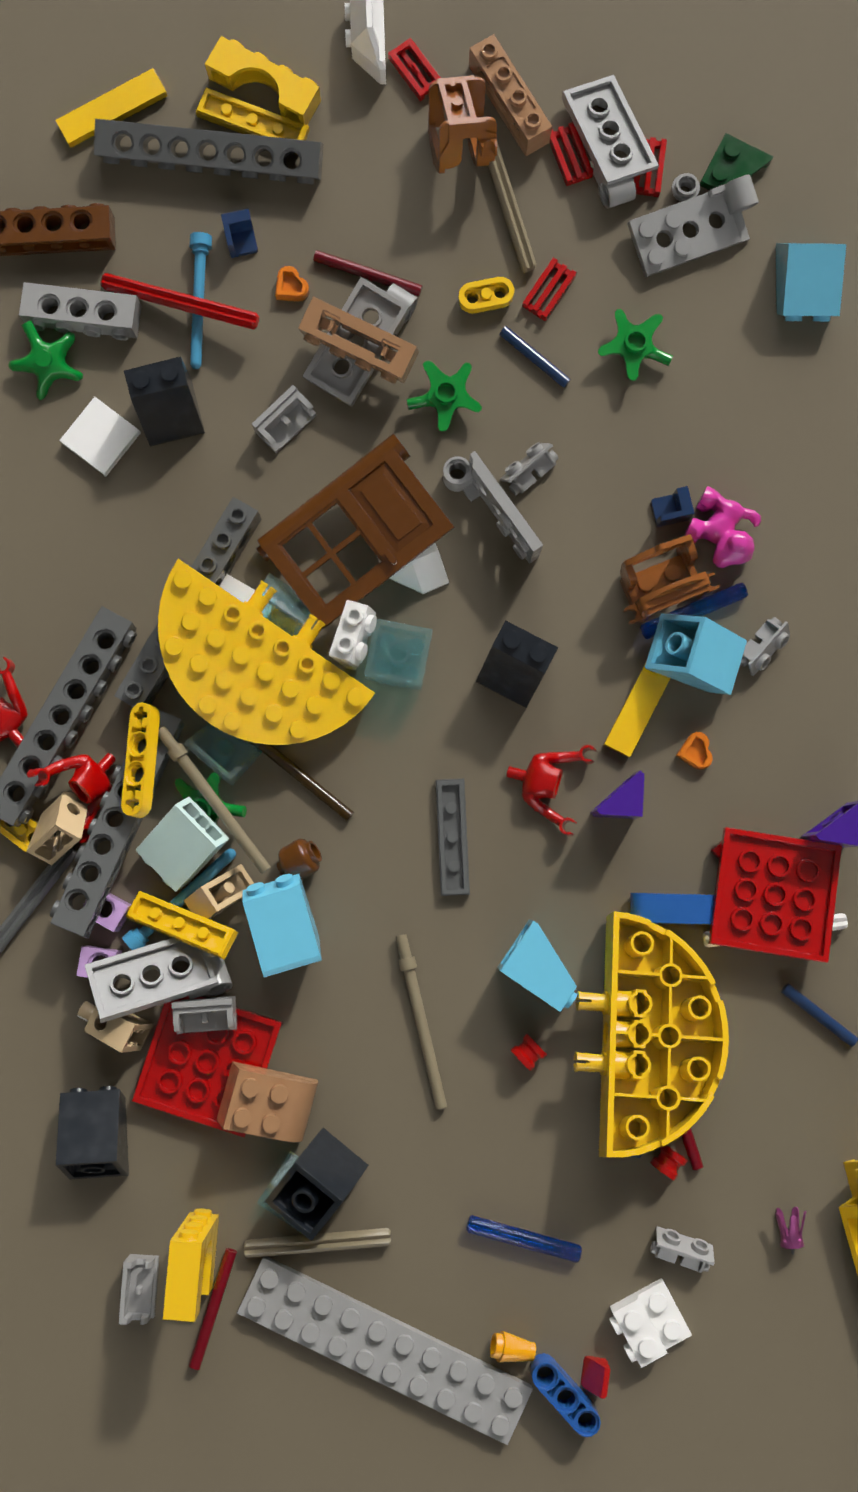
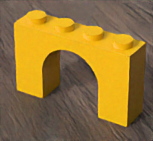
M199 1208L194 1209V1212H190L170 1240L163 1320L195 1322L200 1313L201 1295H209L213 1288L219 1214H212L210 1209Z

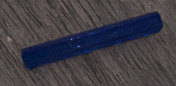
M738 583L667 614L702 617L746 598L748 591L744 583ZM660 617L641 625V633L645 639L654 637Z
M473 1215L468 1218L466 1226L468 1233L576 1263L581 1258L582 1248L578 1244Z

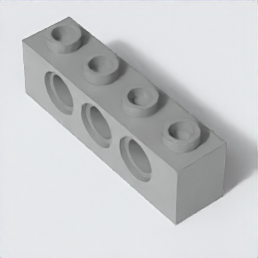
M24 282L19 316L24 323L32 321L37 331L51 328L64 334L76 331L83 332L90 337H100L102 334L111 335L117 340H128V338L138 337L142 306L137 295ZM58 306L55 313L47 314L51 307ZM79 310H86L83 316L75 317ZM107 313H115L112 319L103 320Z

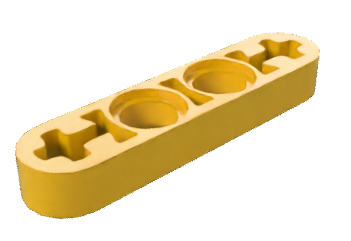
M143 702L137 703L130 713L121 800L123 812L128 816L136 818L145 817L151 810L160 724L159 710L155 706ZM145 738L146 748L143 752L139 753V742ZM142 767L143 777L139 782H136L135 774Z

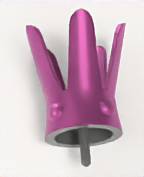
M796 1206L793 1207L788 1230L782 1210L776 1208L775 1215L781 1236L780 1246L791 1249V1254L794 1255V1249L804 1247L802 1231L807 1211H804L800 1228L799 1209Z

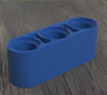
M630 893V914L649 919L652 923L711 924L715 895Z
M545 1353L536 1355L534 1361H531L530 1370L533 1383L579 1435L592 1437L597 1434L601 1422L597 1408L592 1400L552 1356ZM542 1367L552 1369V1372L547 1377H540L537 1375V1371ZM562 1390H570L572 1392L571 1397L566 1400L559 1399L557 1396ZM583 1413H591L593 1415L592 1419L588 1422L583 1423L578 1420Z

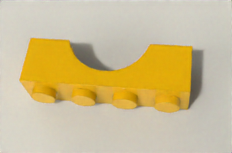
M221 36L205 62L208 78L231 91H234L243 84L252 82L268 85L279 96L278 103L281 116L308 125L321 103L319 86L313 80L307 77H299L285 65L278 66L260 52H251L244 48L237 40H228Z

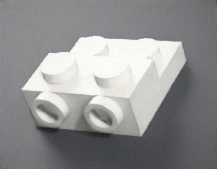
M350 600L346 601L329 652V656L345 668L356 671L359 664L366 657L368 650L366 643L377 623L376 612L371 607Z
M662 1278L610 1306L614 1316L609 1318L617 1335L623 1333L628 1341L623 1346L631 1362L638 1361L641 1368L668 1354L666 1349L692 1336Z

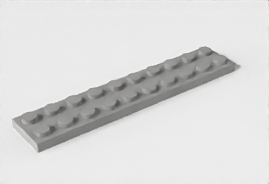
M268 1256L262 1258L237 1312L239 1315L508 1445L533 1390L531 1384Z

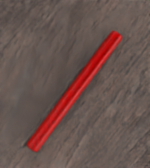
M109 273L103 274L100 282L104 290L114 293L137 295L138 299L252 330L258 327L260 318L257 313Z

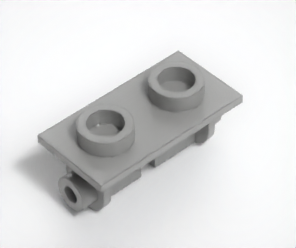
M540 442L534 444L526 451L527 456L520 462L515 461L505 469L506 474L500 480L512 483L509 489L514 495L524 493L525 490L537 481L531 473L533 470H535L539 477H542L556 465V461L559 459L557 454L553 450L548 451L553 445L550 443L540 444Z
M773 617L771 620L767 619L755 633V637L762 642L758 644L752 639L747 642L740 665L745 667L748 664L752 676L759 670H764L770 663L773 653L777 649H782L790 639L788 622L785 621L782 625V622L776 617Z
M656 1226V1241H653L650 1247V1253L655 1254V1258L675 1264L678 1255H681L680 1266L702 1273V1271L708 1272L710 1265L714 1266L713 1245L699 1238L694 1239L679 1234L673 1229H664Z

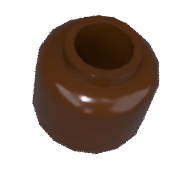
M300 838L279 851L277 868L281 875L300 874L301 880L318 871L322 856L313 841Z

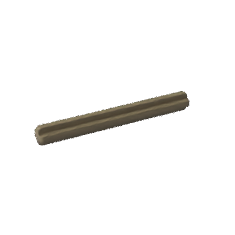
M498 145L495 161L490 162L488 167L521 270L523 272L533 271L536 269V260Z
M389 1228L321 1233L317 1234L312 1241L305 1235L250 1239L244 1243V1255L246 1258L383 1247L391 1245V1231Z

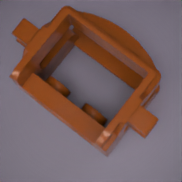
M471 75L438 78L429 87L428 134L433 165H435L439 174L445 173V169L455 168L460 164L463 140L467 138L471 158L476 167L488 166L490 162L495 161L498 148L497 124L493 117H484L486 85L481 77ZM436 127H439V138L436 131Z
M691 534L661 543L622 563L620 583L630 605L623 612L632 611L635 614V619L628 622L629 625L645 622L653 613L690 598L702 599L720 587V585H710L709 578L715 575L714 572L707 574L705 571L697 574L694 563L698 559V554ZM676 548V557L635 573L633 565Z

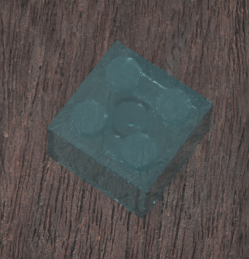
M377 619L376 627L372 633L364 673L365 680L422 691L433 629Z

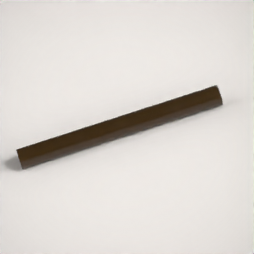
M268 744L259 745L258 749L346 821L353 815L354 812L274 746Z

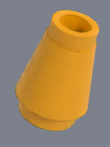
M505 1331L492 1335L490 1357L497 1359V1362L534 1361L536 1355L535 1342H530Z

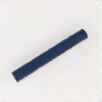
M507 326L501 330L499 335L560 386L563 388L567 386L571 380L567 375Z
M789 983L782 988L781 993L850 1047L857 1043L858 1037Z

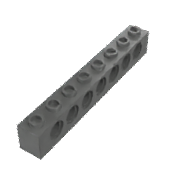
M95 119L94 155L103 157V163L120 164V159L131 160V166L147 167L148 162L158 163L159 169L175 170V165L186 166L187 172L203 173V168L214 169V174L230 176L231 171L242 172L241 177L258 179V174H268L269 180L286 182L287 176L296 177L297 183L314 185V179L321 180L324 146L321 142ZM129 136L132 142L131 148L123 152L120 147V141L123 137ZM152 139H157L160 145L159 151L151 155L148 151V143ZM185 142L188 148L187 154L179 158L176 155L175 148L178 143ZM207 145H213L216 150L215 157L210 161H206L203 156V150ZM235 148H241L244 153L243 160L240 163L234 164L231 160V152ZM268 150L272 156L271 163L268 166L262 167L258 161L259 154L262 151ZM296 153L300 158L299 166L292 170L288 169L286 159L290 154Z
M232 497L191 567L220 586L226 574L229 575L262 520L258 510ZM158 623L114 695L132 707L141 702L152 705L169 676L160 650Z
M103 606L99 609L0 777L1 820L19 828L21 824L25 825L31 819L34 809H32L37 798L41 799L44 796L49 784L34 786L38 781V775L30 778L27 777L29 765L38 761L40 768H45L56 761L64 759L62 755L67 747L71 748L78 738L76 731L82 722L85 723L90 718L93 712V707H91L96 697L100 698L104 694L108 685L106 680L110 673H115L122 662V657L120 656L124 649L131 647L136 639L137 633L135 631L137 628L131 621ZM105 638H114V644L111 648L101 649V643ZM92 662H99L98 671L91 675L87 674V666ZM80 686L84 687V695L80 699L74 700L72 698L73 690ZM68 711L70 714L69 721L64 725H58L57 718L59 714ZM53 736L55 739L54 746L50 750L45 751L43 749V741L47 737ZM18 787H23L25 791L23 799L15 802L13 792Z
M159 710V729L166 726L175 740L178 741L185 726L182 719ZM145 738L139 742V753L143 752L146 748ZM161 739L157 745L153 795L170 759V756L167 754L169 750ZM125 760L122 766L118 765L113 773L112 781H114L111 791H106L101 799L100 808L102 810L98 819L94 818L90 823L87 831L90 837L86 845H82L76 854L75 862L78 863L74 872L68 873L62 886V889L65 890L60 901H55L50 911V917H52L51 924L89 939L107 899L106 897L110 893L143 819L128 816L121 808ZM144 772L135 774L136 782L142 779ZM115 814H122V824L118 827H110V818ZM102 841H110V851L104 855L98 854V845ZM93 867L98 868V878L93 882H86V871ZM78 895H85V906L80 910H75L72 904L74 898Z

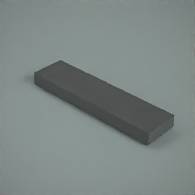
M464 778L435 780L441 896L470 895Z

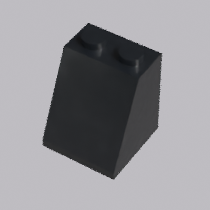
M181 356L124 370L131 401L150 447L205 433L193 383Z
M505 620L483 664L476 683L527 708L559 647Z
M103 1086L98 1091L73 1088L70 1089V1092L60 1093L56 1166L69 1180L129 1176L126 1097L117 1087Z
M322 1128L264 1202L312 1241L343 1203L369 1165L325 1128Z

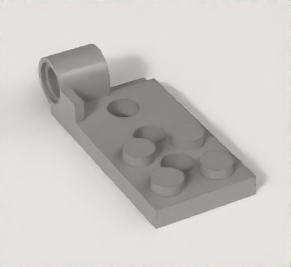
M611 75L563 91L562 101L594 164L593 175L599 185V195L604 207L609 209L634 200L636 188L632 177L656 170L659 164L615 76ZM599 106L601 108H604L606 111L596 112L592 109V107ZM610 128L616 131V134L608 135L604 133L603 129ZM624 151L628 156L626 158H619L614 152Z
M744 175L724 185L711 189L705 194L630 220L627 225L645 278L748 241L750 237L742 211L759 203L751 176ZM711 214H717L721 217L722 225L720 228H713L709 224V216ZM690 223L694 225L696 229L695 237L688 238L684 235L682 230L684 224ZM658 233H666L669 236L670 245L668 247L658 245L656 241Z
M360 277L342 310L363 320L364 314L367 311L374 310L379 314V319L373 325L397 336L404 323L413 314L419 299L394 283L387 291H384ZM335 321L338 326L335 334L349 341L355 334L343 329L342 325ZM364 339L362 347L375 353L380 360L383 348ZM321 344L304 372L303 377L352 407L374 369L371 368L370 372L365 371L354 364L356 360L345 356L344 359L338 358L329 352V347ZM346 360L349 362V370L345 374H337L334 371L337 361Z
M475 451L472 452L469 461L460 456L448 459L443 467L444 485L454 492L463 491L470 502L481 496L497 518L498 522H496V525L505 537L509 535L515 543L513 549L521 560L525 558L529 564L539 558L543 547L542 542ZM454 469H460L464 472L465 476L457 480L453 479L449 473Z
M174 938L85 964L101 1023L189 996L190 1000L203 995L208 997L217 996L227 992L233 986L224 959L217 956L210 958L209 953ZM177 961H185L189 964L188 970L183 973L175 972L172 966ZM151 969L157 970L160 973V977L154 982H148L143 978L146 971ZM125 978L131 982L130 987L125 991H118L114 988L115 982L119 979Z

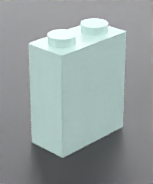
M187 797L172 807L136 848V852L147 865L151 866L162 877L166 885L177 892L190 883L230 838L190 797Z

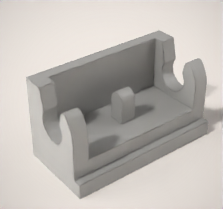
M292 385L252 423L255 433L277 454L317 414L312 409V404Z
M236 996L186 999L172 1002L174 1032H177V1034L237 1029Z
M129 1254L123 1262L119 1312L120 1325H127L132 1320H140V1325H144L149 1322L150 1318L155 1317L159 1256Z

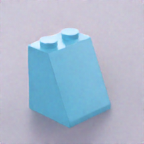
M776 243V302L778 315L785 316V321H802V316H813V321L820 322L830 321L831 316H840L846 244Z
M661 613L645 669L706 692L731 695L747 640L707 617Z
M284 874L276 878L275 881L265 884L257 882L243 890L242 902L263 977L322 961L319 933L300 874Z
M529 919L497 968L559 1012L564 1007L569 1009L577 997V994L574 992L577 986L539 924Z

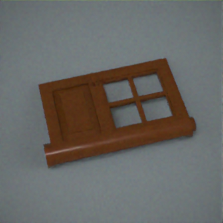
M394 434L385 439L257 540L260 544L256 548L266 562L271 559L310 613L317 617L316 621L321 620L326 624L322 629L342 615L347 600L358 603L455 528L404 462L411 456ZM338 504L357 530L331 549L313 525V522ZM308 527L327 554L302 572L283 545ZM359 536H362L381 562L356 581L336 554ZM332 558L351 585L326 604L307 577Z

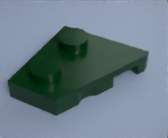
M725 133L700 182V186L710 191L744 175H750L752 178L753 174L769 166L774 156Z

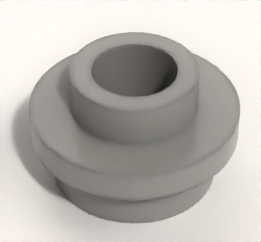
M681 174L673 181L671 187L672 194L680 202L696 197L700 191L699 181L693 174ZM686 186L690 191L685 192L681 190V187Z

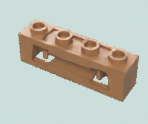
M493 34L470 47L469 67L475 77H481L485 81V93L524 155L528 156L549 144L552 125L495 35Z
M314 296L298 327L304 335L303 340L316 347H319L321 343L329 347V352L338 358L344 359L345 356L356 360L354 364L365 371L370 372L371 368L381 372V378L392 384H395L396 381L405 383L419 354L417 346ZM335 321H338L343 329L382 347L380 355L383 360L389 361L390 364L379 360L375 353L336 335L335 332L338 326ZM322 330L329 332L332 336L322 332ZM389 347L398 350V352L391 350Z

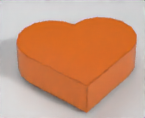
M282 267L277 275L276 300L296 302L305 300L309 295L307 281L299 277V273L294 267Z
M702 732L690 734L675 755L697 770L708 768L713 760L712 754L708 750L709 739Z

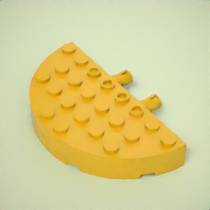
M177 559L165 583L159 605L158 637L160 650L170 679L179 694L200 717L212 726L236 738L253 743L268 745L302 743L317 739L343 726L355 717L374 696L375 692L312 650L311 644L326 625L321 620H318L313 629H311L317 617L310 614L299 633L291 636L263 617L262 611L277 592L273 587H269L265 595L262 596V593L269 584L261 580L249 601H244L243 603L195 569Z
M616 911L606 916L604 992L599 994L577 991L576 1000L588 1002L575 1003L577 1011H602L603 1014L601 1054L575 1052L573 1061L586 1062L574 1063L573 1068L575 1072H600L599 1157H629L644 1154L665 1146L683 1135L699 1120L715 1097L713 1095L725 1072L729 1046L728 1021L723 1000L720 999L712 974L697 953L672 931L652 923L651 920L630 913Z

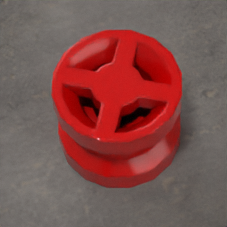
M528 1034L523 1037V1042L519 1046H514L511 1049V1052L529 1071L535 1067V1062L538 1059H544L547 1056L546 1052Z
M668 1145L661 1146L660 1154L658 1157H653L650 1163L675 1181L678 1177L677 1171L681 1166H685L688 1160Z

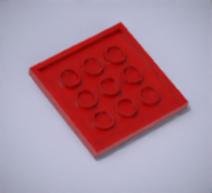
M729 827L723 828L708 944L828 963L842 846Z
M189 996L177 1000H186L189 999ZM200 996V997H197V998H194V999L207 998V997ZM174 1001L164 1003L132 1101L245 1138V1133L222 1129L217 1121L232 1061L268 1069L283 1022L236 1007V1030L177 1034V1032H174L172 1002Z

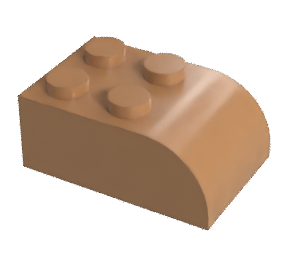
M232 1061L217 1121L222 1129L286 1142H302L316 1094L318 1080Z

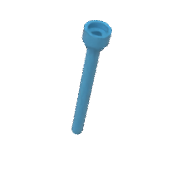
M193 232L190 234L189 247L195 255L193 296L204 299L206 256L212 249V236L204 232ZM192 313L190 365L193 369H199L202 365L203 316Z
M231 848L227 849L169 903L182 907L187 897L201 886L207 884L236 857V851ZM145 926L140 929L137 927L134 931L132 929L128 931L122 939L131 950L147 946L148 937L155 930Z

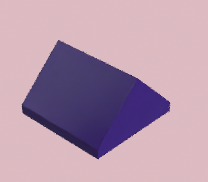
M641 770L632 774L590 812L592 816L623 819L643 817L645 774Z
M858 801L844 804L803 834L801 838L803 840L840 845L842 848L858 847Z

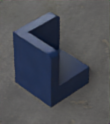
M249 209L221 214L231 258L257 253L258 247Z
M688 486L677 488L672 495L651 500L657 528L688 521L695 514Z

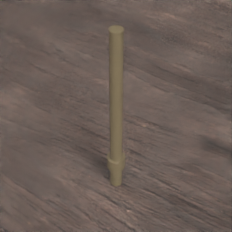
M166 726L161 727L158 737L169 750L167 754L174 763H179L260 873H264L271 866L187 756L189 752L182 743L178 744Z
M407 933L395 936L400 955L398 963L400 971L404 972L436 1109H442L447 1107L415 972L417 963L415 956L411 955Z

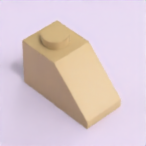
M240 864L201 886L187 897L184 902L191 912L211 919L242 899L243 890L254 884L243 865Z

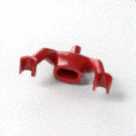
M3 657L7 662V668L3 671L0 668V674L12 704L8 703L3 697H0V742L9 737L18 748L24 737L17 729L27 719L28 712L12 676L15 664L11 659Z
M584 745L580 751L536 754L532 757L526 770L509 766L506 776L508 778L523 781V800L540 815L558 825L560 831L566 836H573L574 834L566 832L564 829L565 825L569 822L577 824V822L570 817L564 818L540 799H555L558 793L563 771L552 764L576 761L593 764V760L584 757L585 753L589 750L597 752L591 745Z
M107 753L99 763L94 761L89 755L82 754L61 759L45 768L30 769L27 772L28 778L38 775V781L34 786H44L48 784L51 776L75 768L74 775L68 784L75 795L82 802L88 804L83 836L79 843H87L90 837L87 831L100 809L101 799L106 791H111L112 785L105 772L115 763L116 758L110 753Z

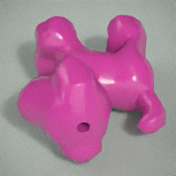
M707 486L696 509L702 512L712 509L714 513L708 521L692 518L684 536L691 534L694 544L698 539L702 538L716 544L713 563L719 568L748 562L752 559L754 540L745 531L735 530V527L741 519H748L754 527H758L761 523V515L755 510L743 508L736 501L725 499L715 489Z

